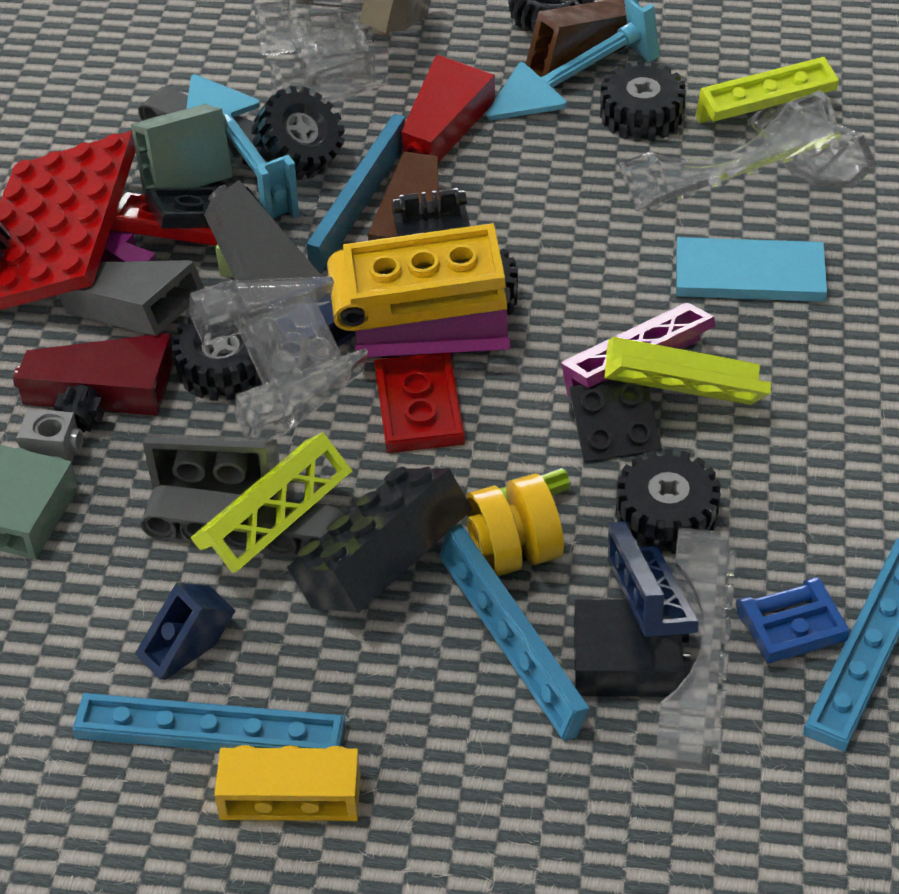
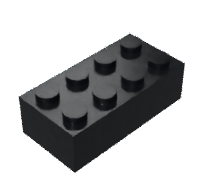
M399 467L392 470L385 476V483L377 490L368 492L360 497L356 502L357 507L348 515L341 516L332 521L327 527L328 532L318 541L310 542L302 547L297 553L298 558L287 566V569L311 608L359 613L467 516L473 509L451 470L431 469L430 467Z

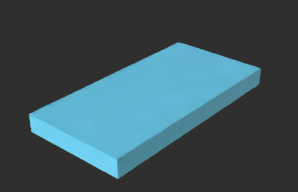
M677 237L676 297L826 302L827 283L824 242Z

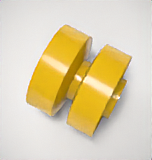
M534 473L508 481L506 498L496 485L466 494V498L473 509L467 515L469 536L498 577L521 569L522 552L533 566L563 556L564 538L559 514L552 494L539 474Z

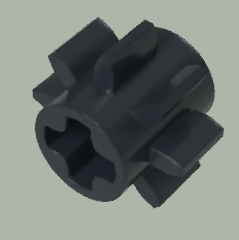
M86 385L68 386L65 394H58L53 407L57 411L74 412L77 428L81 429L82 432H91L93 424L100 425L105 409L100 407L103 398L99 397L93 388Z

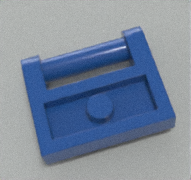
M818 577L804 580L802 586L753 599L751 596L736 600L738 616L741 622L747 625L767 664L845 642L849 637L850 629ZM807 601H808V603H809V604H806V605H802V606H799V607H795V608H792V609H788V610L781 611V612H778V613H774V614H771V615H767V616H764V617L762 616V614H766V613H769V612H773V611H776V610H779V609H783V608L790 607V606H793V605H797V604H800V603H804V602H807Z

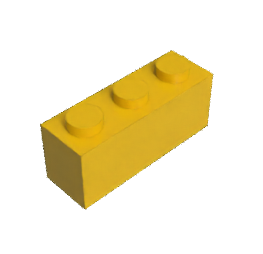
M241 745L235 748H220L214 794L219 819L358 821L361 778L358 749H347L342 746L300 748L292 745L281 748H255L249 745Z

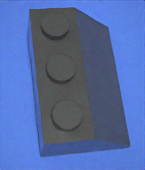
M154 434L145 436L143 439L152 489L160 485L242 494L280 462L277 439L182 434Z

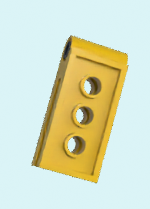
M494 223L343 244L344 250L335 252L327 261L334 323L345 331H358L507 309L504 289L506 288L505 275Z

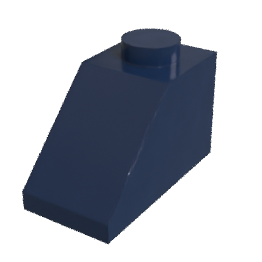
M176 583L135 654L159 679L166 680L214 647L236 610L211 586Z

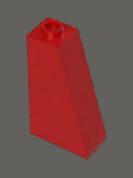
M437 55L433 59L402 129L403 152L437 156L439 163L495 101V74Z

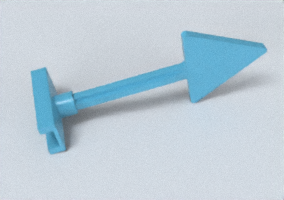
M624 0L626 25L619 28L615 35L543 77L538 76L524 62L518 63L487 111V120L492 121L566 109V100L553 87L624 45L626 47L630 46L649 63L660 57L655 7L650 3L642 8L639 0Z
M196 74L192 75L186 109L203 104L221 108L228 123L226 135L257 176L260 204L272 218L288 212L293 218L300 216L294 161L289 155L266 163L233 119V117L258 109L260 107L259 100Z

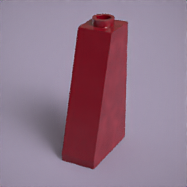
M162 333L157 336L146 335L26 350L21 365H17L14 370V387L19 389L24 405L54 407L58 394H65L68 386L86 385L93 388L99 397L103 398L100 407L105 409L106 412L158 416L175 363L171 335Z

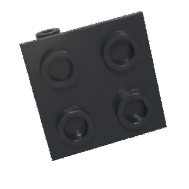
M458 188L440 190V200H438L436 190L431 191L432 201L426 200L425 192H421V202H419L418 193L401 194L398 199H392L391 209L397 237L469 227L470 222L465 206L467 205L466 191H458Z
M609 380L602 381L590 388L584 385L569 387L571 398L569 414L571 419H575L584 463L662 450L648 386Z

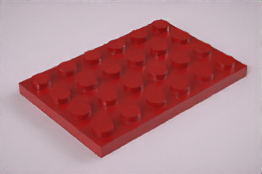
M132 131L122 134H111L104 139L91 143L83 142L74 148L60 152L52 151L43 157L33 160H22L14 165L0 201V221L9 229L11 239L8 240L10 242L9 248L3 250L5 255L0 260V310L93 286L136 153Z

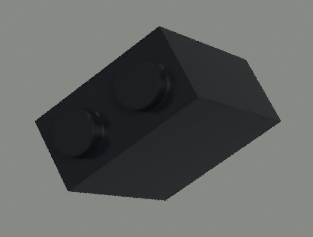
M575 599V688L581 696L681 697L683 679H691L692 674L691 653H683L682 643H689V634L645 637L627 599ZM665 616L663 619H671V617Z

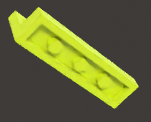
M820 57L703 87L700 90L695 117L699 123L710 120L714 122L837 90L839 79L826 58Z
M612 337L607 343L605 379L636 383L643 386L752 405L771 394V382L759 380L760 364L619 337Z
M324 432L305 440L190 538L200 551L212 546L232 573L237 572L352 472V469ZM322 454L326 456L337 471L329 479L315 477V461ZM304 469H306V475H299ZM290 481L305 483L304 501L300 504L286 502L287 484ZM314 484L321 485L314 491ZM277 493V500H271L270 498ZM261 506L276 507L275 526L271 529L257 527V513ZM285 509L292 510L285 516ZM248 518V526L240 525ZM232 531L247 533L246 551L238 558L223 540ZM256 534L263 535L256 541Z

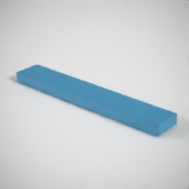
M398 114L391 116L307 242L308 260L320 274L327 267L329 257L338 250L403 150L402 129L406 123L405 116Z
M462 524L455 525L445 535L439 558L564 741L577 738L588 713V705L483 554H481Z
M898 538L804 727V736L843 752H846L899 640Z
M83 693L72 730L75 739L220 751V748H235L241 745H249L255 748H281L289 745L300 748L342 746L346 723L345 715Z

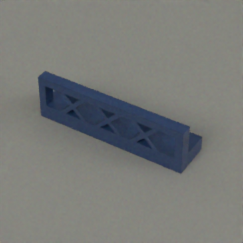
M626 522L608 523V562L644 636L698 633L699 621L657 546L638 547ZM665 616L671 617V619H663V618H664Z

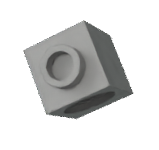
M28 408L16 437L19 448L46 456L61 457L68 461H73L75 453H79L83 445V432L77 428L74 412Z

